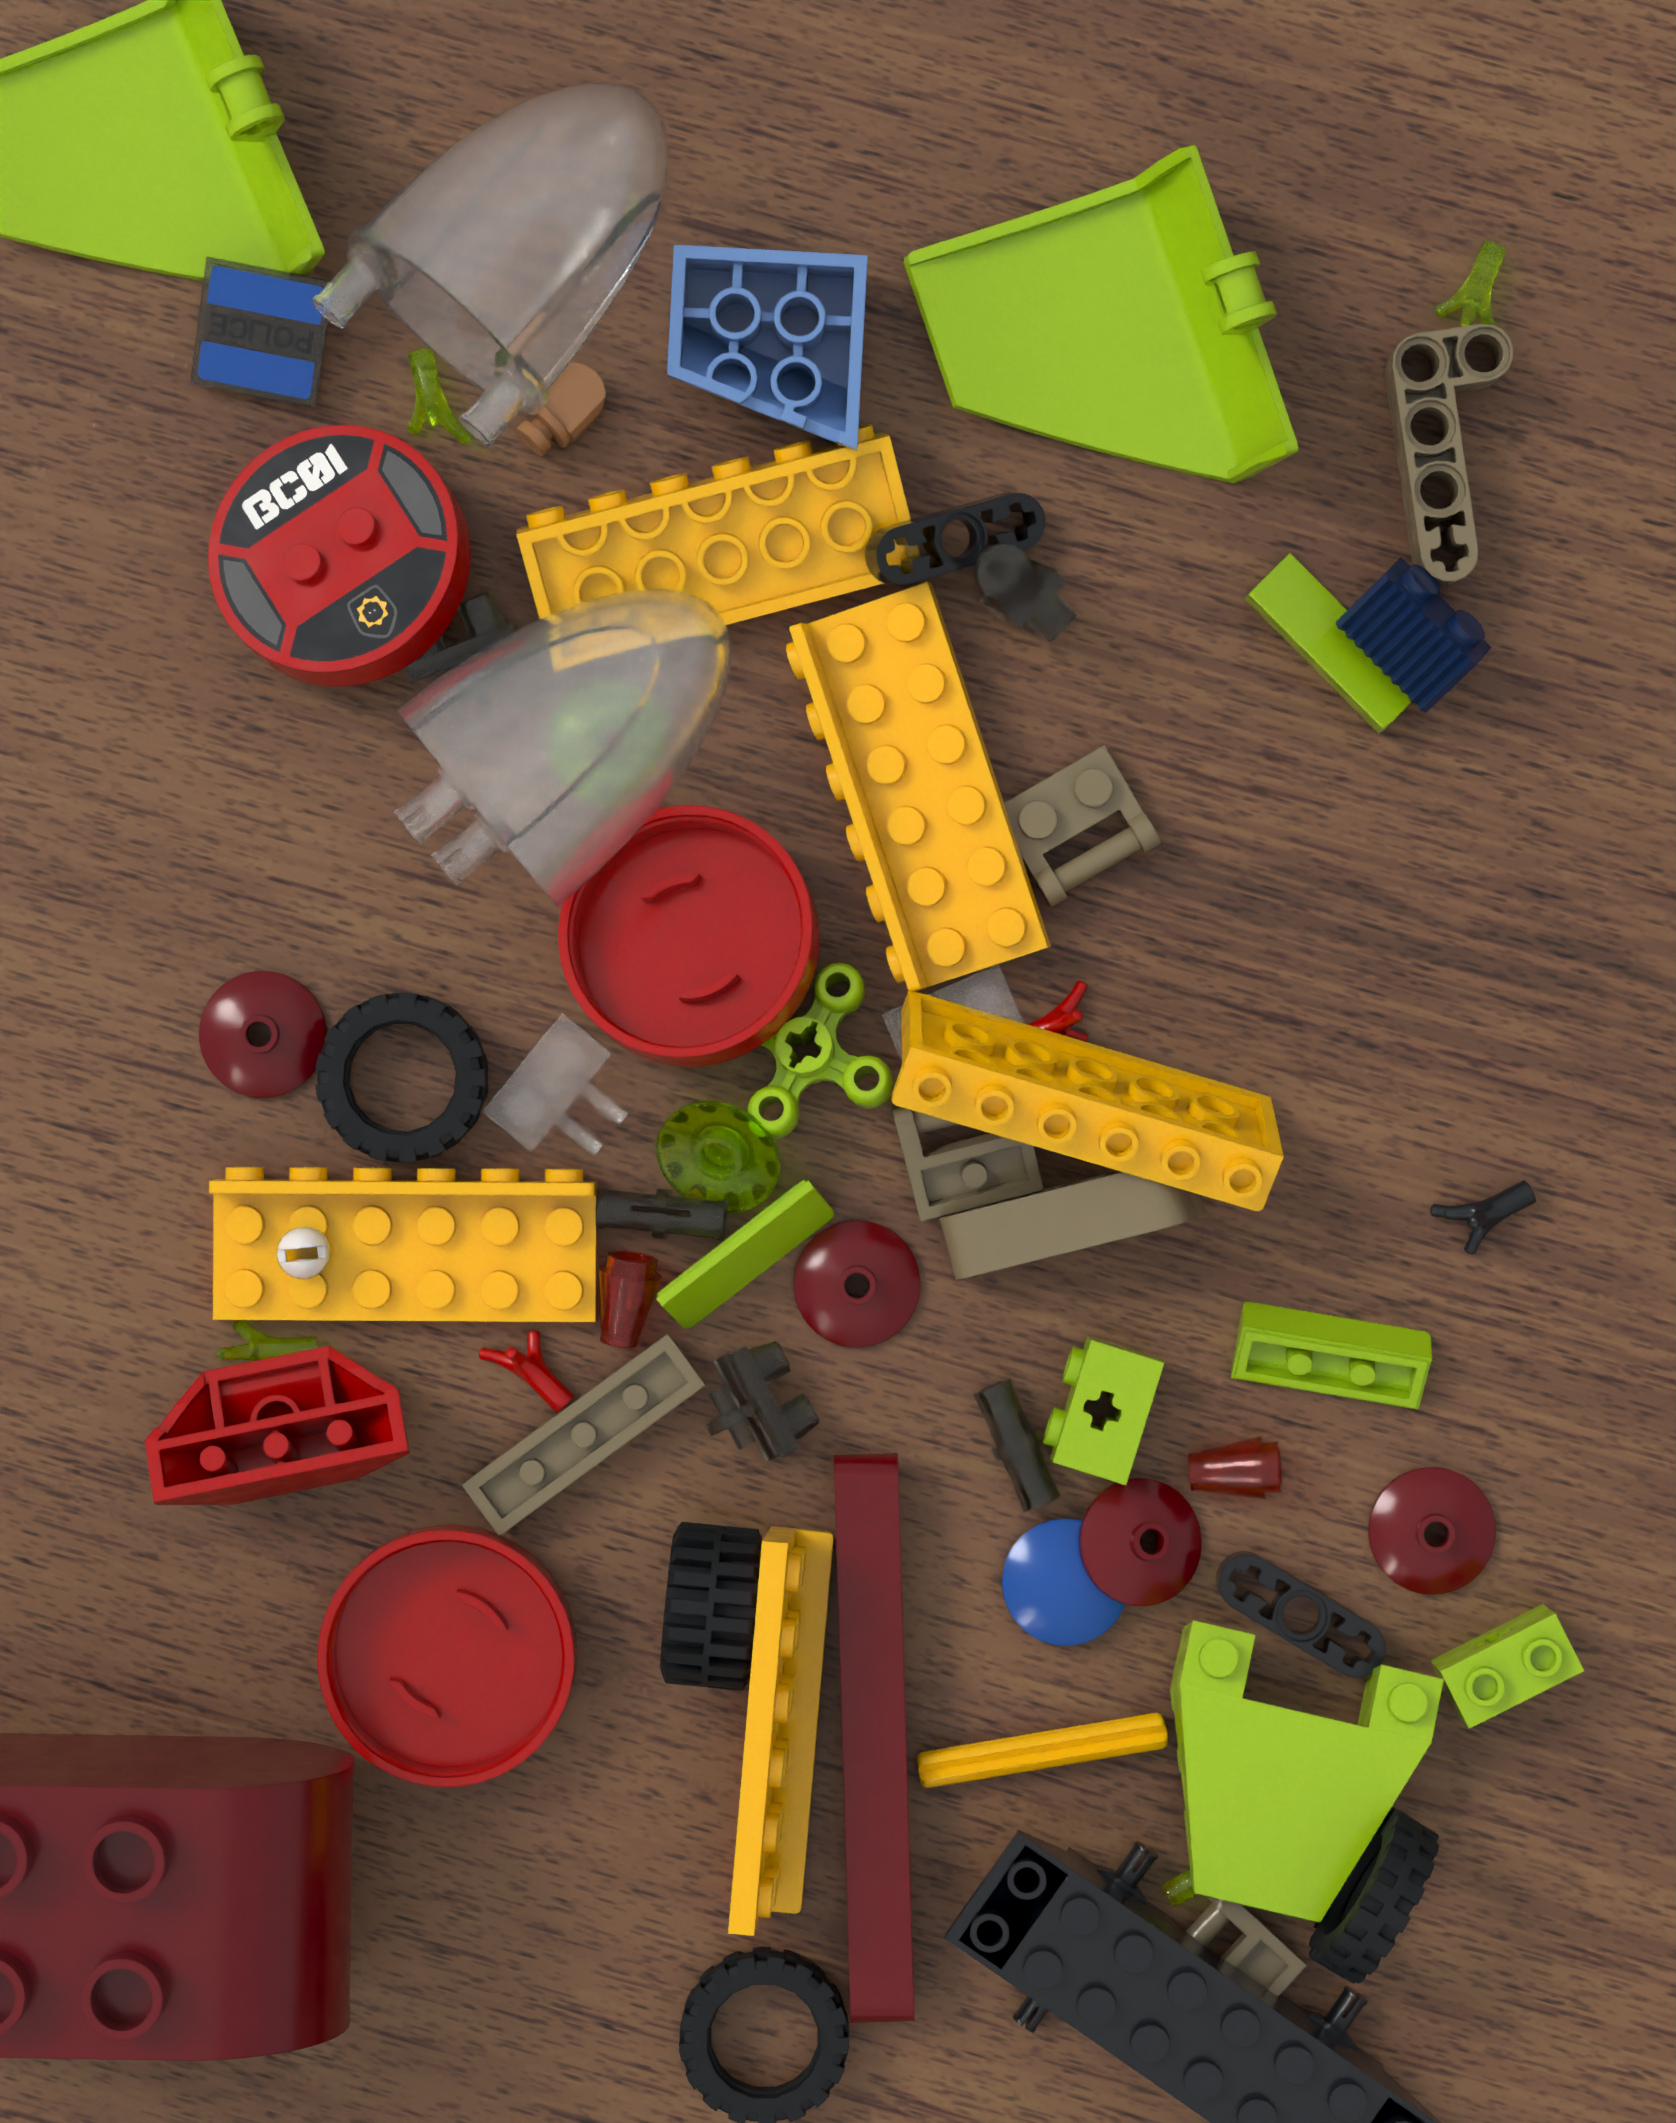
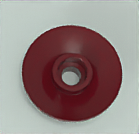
M270 971L248 972L232 978L223 984L212 995L204 1008L199 1027L201 1052L213 1075L229 1089L239 1094L256 1098L284 1095L304 1084L316 1070L318 1054L322 1052L326 1042L324 1039L327 1035L323 1011L313 994L297 980L284 974ZM257 1022L267 1024L271 1030L270 1041L262 1047L255 1046L249 1039V1030Z
M861 1220L845 1221L824 1229L806 1245L795 1268L794 1295L802 1317L818 1335L841 1346L868 1347L890 1339L910 1320L919 1300L920 1273L912 1251L896 1233L874 1222ZM853 1273L865 1275L870 1282L868 1292L861 1297H853L845 1290V1280Z
M1424 1467L1398 1476L1381 1491L1370 1513L1368 1537L1370 1548L1377 1564L1391 1580L1407 1590L1421 1594L1436 1595L1458 1590L1470 1583L1481 1573L1492 1555L1496 1539V1525L1494 1514L1487 1498L1471 1480L1449 1469ZM1433 1522H1441L1446 1527V1537L1437 1545L1428 1544L1424 1538L1425 1528Z
M1134 1478L1128 1479L1127 1485L1115 1483L1107 1487L1089 1505L1081 1523L1079 1550L1086 1573L1102 1593L1122 1604L1152 1606L1173 1598L1190 1582L1201 1556V1530L1192 1507L1178 1491L1157 1480ZM1146 1530L1152 1531L1157 1539V1546L1150 1554L1144 1552L1140 1545L1141 1535Z

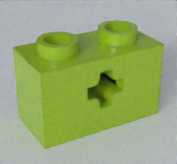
M1087 1336L1083 1349L1073 1346L1062 1377V1383L1071 1385L1064 1410L1053 1407L1043 1437V1444L1052 1446L1049 1456L1051 1461L1068 1468L1127 1485L1165 1363L1160 1358ZM1103 1390L1109 1392V1402L1117 1408V1412L1114 1417L1104 1415L1099 1425L1092 1424V1415L1084 1408V1404L1087 1399L1097 1401Z
M1544 1604L1430 1660L1438 1678L1444 1679L1443 1688L1458 1718L1469 1729L1584 1672L1556 1613Z

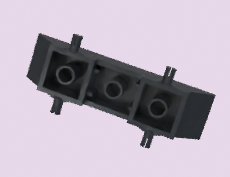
M1018 1830L944 1935L946 1940L1027 1995L1023 2004L1012 2016L1020 2026H1023L1025 2023V2029L1034 2033L1047 2012H1052L1210 2123H1442L1384 2070L1382 2063L1357 2047L1347 2033L1349 2026L1364 2005L1368 2003L1358 1992L1355 1994L1354 1989L1345 1986L1343 1992L1326 2016L1321 2013L1304 2010L1284 1995L1276 1996L1175 1926L1173 1918L1148 1902L1137 1885L1159 1856L1149 1847L1146 1850L1145 1844L1136 1840L1133 1848L1115 1871L1112 1868L1095 1865L1070 1847L1064 1850Z

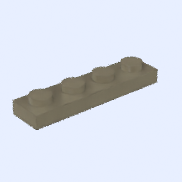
M668 1332L463 1482L462 1487L498 1536H500L706 1385V1382Z

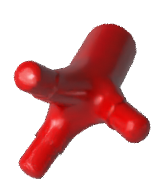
M1077 981L1070 994L1057 1007L1045 1016L1027 1025L1087 1042L1088 1035L1086 1033L1069 1028L1083 1019V1013L1075 1009L1088 988L1087 984L1083 981Z
M532 1330L527 1333V1355H524L514 1347L507 1348L506 1352L485 1347L480 1349L479 1358L481 1360L499 1364L524 1380L555 1413L562 1410L573 1399L574 1395L545 1364L540 1349L539 1331Z

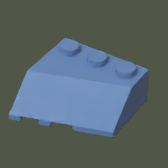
M674 245L667 376L857 451L868 255Z

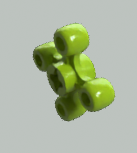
M842 962L831 963L822 968L814 982L815 999L808 1013L802 1017L789 1020L774 1036L760 1045L773 1053L777 1069L773 1080L768 1086L755 1092L750 1098L747 1107L748 1114L752 1116L749 1118V1121L754 1130L759 1134L769 1133L771 1139L783 1138L790 1134L799 1121L801 1094L811 1084L821 1081H830L838 1084L844 1089L850 1101L858 1107L865 1109L878 1108L885 1104L892 1096L895 1086L894 1075L883 1060L871 1055L860 1057L849 1055L841 1049L838 1043L837 1030L840 1022L846 1015L853 1013L861 1006L866 994L865 982L858 970L849 964ZM839 981H845L850 984L849 991L842 997H834L829 994L833 984ZM815 1038L814 1042L820 1051L817 1058L806 1056L799 1063V1058L793 1050L794 1046L797 1043L807 1046ZM875 1074L879 1077V1082L874 1089L864 1091L858 1088L859 1080L864 1075ZM772 1104L783 1105L784 1111L779 1119L775 1121L764 1119L763 1115L768 1106Z

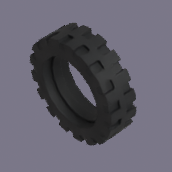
M413 993L377 995L359 1005H355L344 1013L338 1023L332 1026L327 1033L322 1052L318 1054L315 1070L318 1071V1084H315L318 1101L322 1104L325 1112L324 1116L328 1124L343 1138L342 1140L353 1149L369 1155L368 1157L399 1163H409L431 1158L450 1149L462 1140L477 1122L483 1103L486 1101L489 1086L487 1084V1071L489 1069L486 1054L483 1052L477 1033L462 1018V1015L452 1007L434 998ZM395 1024L417 1025L436 1035L449 1050L456 1071L454 1093L445 1111L429 1125L411 1131L388 1130L369 1120L357 1106L350 1087L351 1062L361 1043L377 1030Z
M1392 1808L1321 1922L1314 1924L1316 1930L1310 1937L1309 1947L1311 1949L1308 1953L1309 1958L1352 1984H1355V1982L1359 1984L1365 1980L1367 1974L1371 1975L1378 1968L1381 1957L1386 1958L1395 1945V1937L1399 1932L1402 1933L1411 1919L1409 1914L1413 1906L1418 1905L1424 1893L1423 1884L1431 1876L1435 1865L1431 1861L1435 1858L1439 1849V1844L1436 1843L1439 1839L1438 1834L1397 1809Z
M754 1947L753 1952L743 1954L740 1951L731 1953L724 1957L723 1962L715 1967L712 1965L700 1977L698 1984L690 1991L685 2003L680 2026L679 2053L681 2061L684 2063L687 2079L693 2089H698L703 2095V2101L714 2111L720 2109L728 2113V2119L737 2123H745L746 2120L759 2123H776V2121L788 2119L789 2123L806 2116V2111L814 2105L818 2108L829 2097L830 2090L835 2083L838 2084L844 2072L845 2061L849 2051V2022L847 2011H845L842 2003L841 1994L834 1983L831 1984L825 1977V1972L814 1962L809 1964L800 1959V1954L786 1949L783 1950V1953L770 1951V1947ZM752 1985H776L795 1993L810 2008L817 2025L818 2045L810 2064L795 2079L777 2087H753L734 2079L719 2064L711 2045V2026L720 2006L733 1993Z

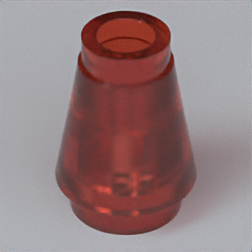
M612 1250L607 1253L606 1264L599 1266L600 1341L602 1343L619 1348H635L638 1346L639 1335L642 1333L662 1278L656 1272L658 1260L655 1257L627 1250Z
M1262 1436L1202 1450L1197 1453H1189L1188 1466L1191 1491H1204L1264 1500L1267 1499V1493L1282 1492V1466L1278 1441L1263 1442Z

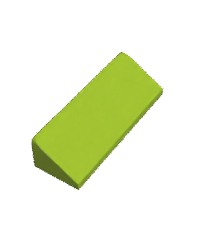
M1291 553L1244 598L1378 734L1384 731L1411 703L1409 696L1402 693L1400 687L1393 684L1389 676L1383 674L1381 667L1375 666L1372 658L1366 657L1363 649L1356 647L1354 640L1347 638L1345 631L1338 629L1336 621L1347 610Z
M803 1178L659 1290L656 1298L657 1301L683 1328L690 1329L829 1222L834 1217L833 1209L810 1179L806 1180Z
M1244 1302L1240 1315L1231 1378L1419 1410L1432 1361L1431 1335L1420 1330L1255 1302Z

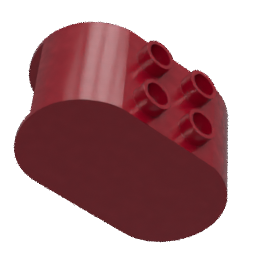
M0 1733V2058L161 2061L228 2060L300 2050L330 2041L344 2033L350 2025L354 1757L346 1751L328 1745L277 1738Z

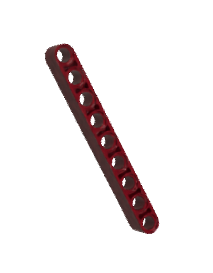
M898 1453L834 1455L850 2022L914 2021Z

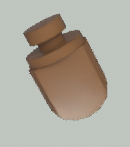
M571 362L560 366L529 397L528 403L523 407L526 415L532 422L524 420L515 429L518 437L528 448L541 457L551 448L549 440L562 448L566 447L569 443L572 444L602 413L606 397L602 379L595 370L585 364Z

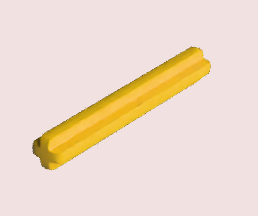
M1151 1713L924 1751L917 1755V1767L922 1786L932 1788L1164 1749L1168 1745V1734L1162 1714Z

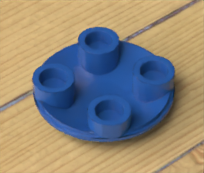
M1060 1518L1040 1523L1024 1533L1006 1555L1002 1574V1590L1006 1606L1013 1619L1025 1632L1048 1644L1073 1646L1096 1639L1116 1622L1125 1604L1119 1603L1102 1593L1086 1573L1079 1550V1533L1082 1520Z

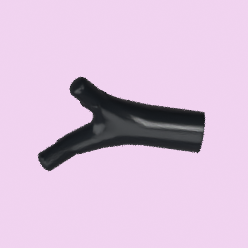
M1523 1180L1482 1201L1456 1206L1433 1204L1430 1208V1214L1434 1217L1449 1220L1467 1221L1472 1231L1464 1250L1469 1254H1475L1484 1236L1495 1225L1536 1203V1198L1529 1184Z

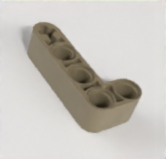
M1475 324L1410 335L1396 346L1385 364L1384 377L1412 565L1422 566L1436 579L1439 588L1456 585L1474 569L1478 560V543L1455 394L1475 392L1489 388L1509 369L1513 360V345L1510 337L1501 328L1492 324ZM1482 343L1491 349L1495 357V367L1492 371L1478 372L1467 364L1465 348L1468 344ZM1410 352H1418L1426 356L1432 366L1431 379L1424 382H1415L1409 379L1404 374L1401 366L1402 356ZM1428 415L1434 418L1439 423L1442 431L1440 442L1433 446L1419 443L1411 432L1413 417ZM1438 478L1445 482L1451 492V502L1447 508L1434 509L1423 501L1420 494V486L1423 480ZM1453 518L1456 525L1448 527L1443 532L1446 550L1449 552L1457 551L1459 560L1450 566L1449 572H1446L1443 562H1433L1431 554L1441 546L1440 529L1436 527L1431 531H1426L1425 525L1436 526Z
M1114 1171L940 1217L939 1220L955 1280L1179 1225L1205 1213V1209L1199 1194L1124 1172Z

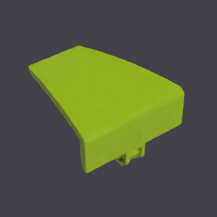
M147 0L91 25L0 59L1 238L91 260L209 283L211 270L215 266L303 283L325 254L321 239L276 133L285 120L284 113L279 104L271 102L261 77L265 68L260 56H244L221 0Z
M1195 145L1177 149L1131 180L1016 219L914 250L904 257V265L952 406L955 409L1089 450L1232 484L1250 478L1298 452V443L1258 328L1278 315L1274 302H1266L1255 270L1261 265L1256 251L1233 255L1198 149Z

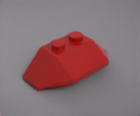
M330 1346L203 1371L173 1406L160 1426L155 1427L144 1440L153 1502L156 1505H234L359 1479L410 1453L398 1388L380 1379Z

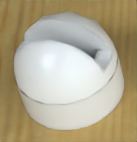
M306 1226L295 1228L287 1232L278 1244V1263L283 1271L291 1277L297 1279L314 1277L323 1271L329 1262V1242L315 1228ZM317 1247L318 1258L287 1260L286 1250Z

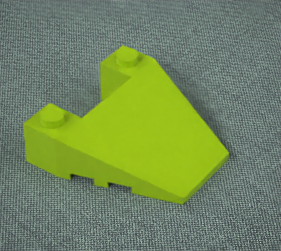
M1192 1620L1182 1629L1170 1686L1172 1711H1174L1178 1743L1177 1758L1182 1778L1185 1804L1184 1820L1193 1894L1320 1923L1431 1745L1444 1679L1381 1664L1375 1667L1373 1673L1366 1678L1358 1724L1346 1723L1244 1699L1243 1695L1256 1635Z

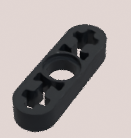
M1002 493L879 529L869 539L865 550L866 565L870 573L877 580L887 584L906 585L1024 551L1033 547L1042 537L1045 528L1044 511L1038 501L1030 495L1024 493ZM1010 510L1011 512L1022 513L1023 524L1015 527V533L996 531L988 534L984 523L1005 520L1010 517ZM953 520L962 522L969 532V545L965 552L958 557L950 556L944 550L941 541L943 529ZM895 542L897 545L915 546L923 543L927 553L904 558L901 560V569L899 565H888L886 561V554L895 550Z
M1249 1551L1236 1552L1226 1557L1218 1567L1216 1586L1219 1594L1230 1607L1348 1677L1361 1678L1372 1674L1373 1669L1382 1664L1386 1651L1385 1641L1380 1631L1371 1622L1260 1555ZM1251 1565L1258 1567L1255 1575L1256 1579L1273 1592L1275 1591L1277 1580L1280 1579L1287 1583V1586L1281 1589L1274 1597L1269 1616L1259 1612L1267 1602L1254 1592L1246 1591L1241 1598L1233 1595L1236 1585L1229 1577L1235 1569L1240 1572H1246ZM1299 1596L1312 1599L1318 1607L1316 1623L1312 1628L1304 1632H1295L1288 1629L1282 1618L1286 1603ZM1333 1612L1342 1616L1333 1625L1338 1631L1351 1638H1355L1360 1631L1367 1633L1364 1643L1371 1651L1366 1659L1355 1656L1350 1663L1343 1661L1346 1651L1339 1643L1327 1636L1324 1648L1321 1649L1313 1645L1328 1630Z

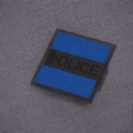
M206 257L190 383L316 407L334 281Z

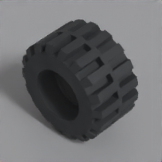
M681 1522L676 1529L671 1546L660 1657V1671L666 1684L743 1691L749 1682L762 1537L759 1529Z

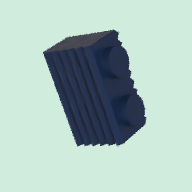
M1400 557L1336 621L1338 629L1345 631L1347 638L1354 640L1356 647L1363 649L1366 657L1372 658L1375 666L1381 667L1383 674L1389 676L1392 683L1398 685L1401 692L1407 694L1410 701L1418 705L1420 711L1426 713L1467 675L1492 647L1484 640L1485 632L1476 618L1464 610L1455 611L1438 594L1440 589L1434 577L1422 566L1416 564L1410 566Z

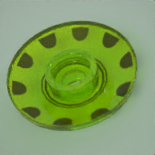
M698 1101L684 1105L675 1110L666 1119L657 1137L656 1155L664 1177L682 1197L702 1208L724 1213L749 1210L768 1198L779 1179L781 1169L780 1154L772 1135L758 1119L734 1105L719 1101ZM719 1144L726 1146L728 1149L723 1148Z

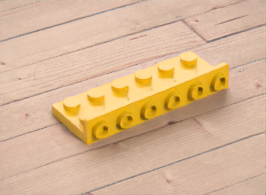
M872 424L862 425L858 428L857 451L838 443L813 450L810 440L801 441L774 449L775 460L751 466L749 457L736 458L711 466L714 477L689 483L687 473H681L650 482L652 493L627 499L625 489L589 498V510L565 516L563 506H555L527 514L528 526L518 528L516 535L553 671L884 584L870 573L866 565L865 550L871 536L879 529L911 520L890 435L886 431L874 434ZM895 542V550L886 554L888 565H899L901 569V560L920 554L918 545L904 546L897 545Z
M925 582L811 623L801 622L790 626L789 629L793 642L786 644L788 660L798 680L806 678L813 700L812 703L806 705L807 717L818 741L826 739L833 763L826 765L827 778L837 801L846 800L853 824L846 826L848 842L855 859L858 862L866 861L873 882L872 885L866 887V895L875 920L878 923L886 922L893 945L886 947V956L896 982L901 983L905 981L908 991L914 992L1051 947L932 583Z
M908 991L901 1010L902 1067L892 1092V1103L894 1105L1253 1211H1261L1264 1208L1284 1158L1270 1096L920 992Z
M225 1167V1179L209 1180V1194H213V1320L596 1322L598 1181H583V1169H545V1181H519V1169L483 1168L481 1169V1180H455L456 1168H417V1180H392V1168L366 1167L353 1168V1180H328L327 1167H289V1179H264V1167ZM298 1227H312L319 1230L329 1242V1262L323 1271L308 1279L291 1277L283 1271L278 1263V1244L287 1232ZM317 1247L286 1250L287 1260L318 1258Z
M771 1526L762 1540L728 1934L754 1936L760 1917L770 1918L771 1912L797 1914L802 1908L834 1535L829 1531Z

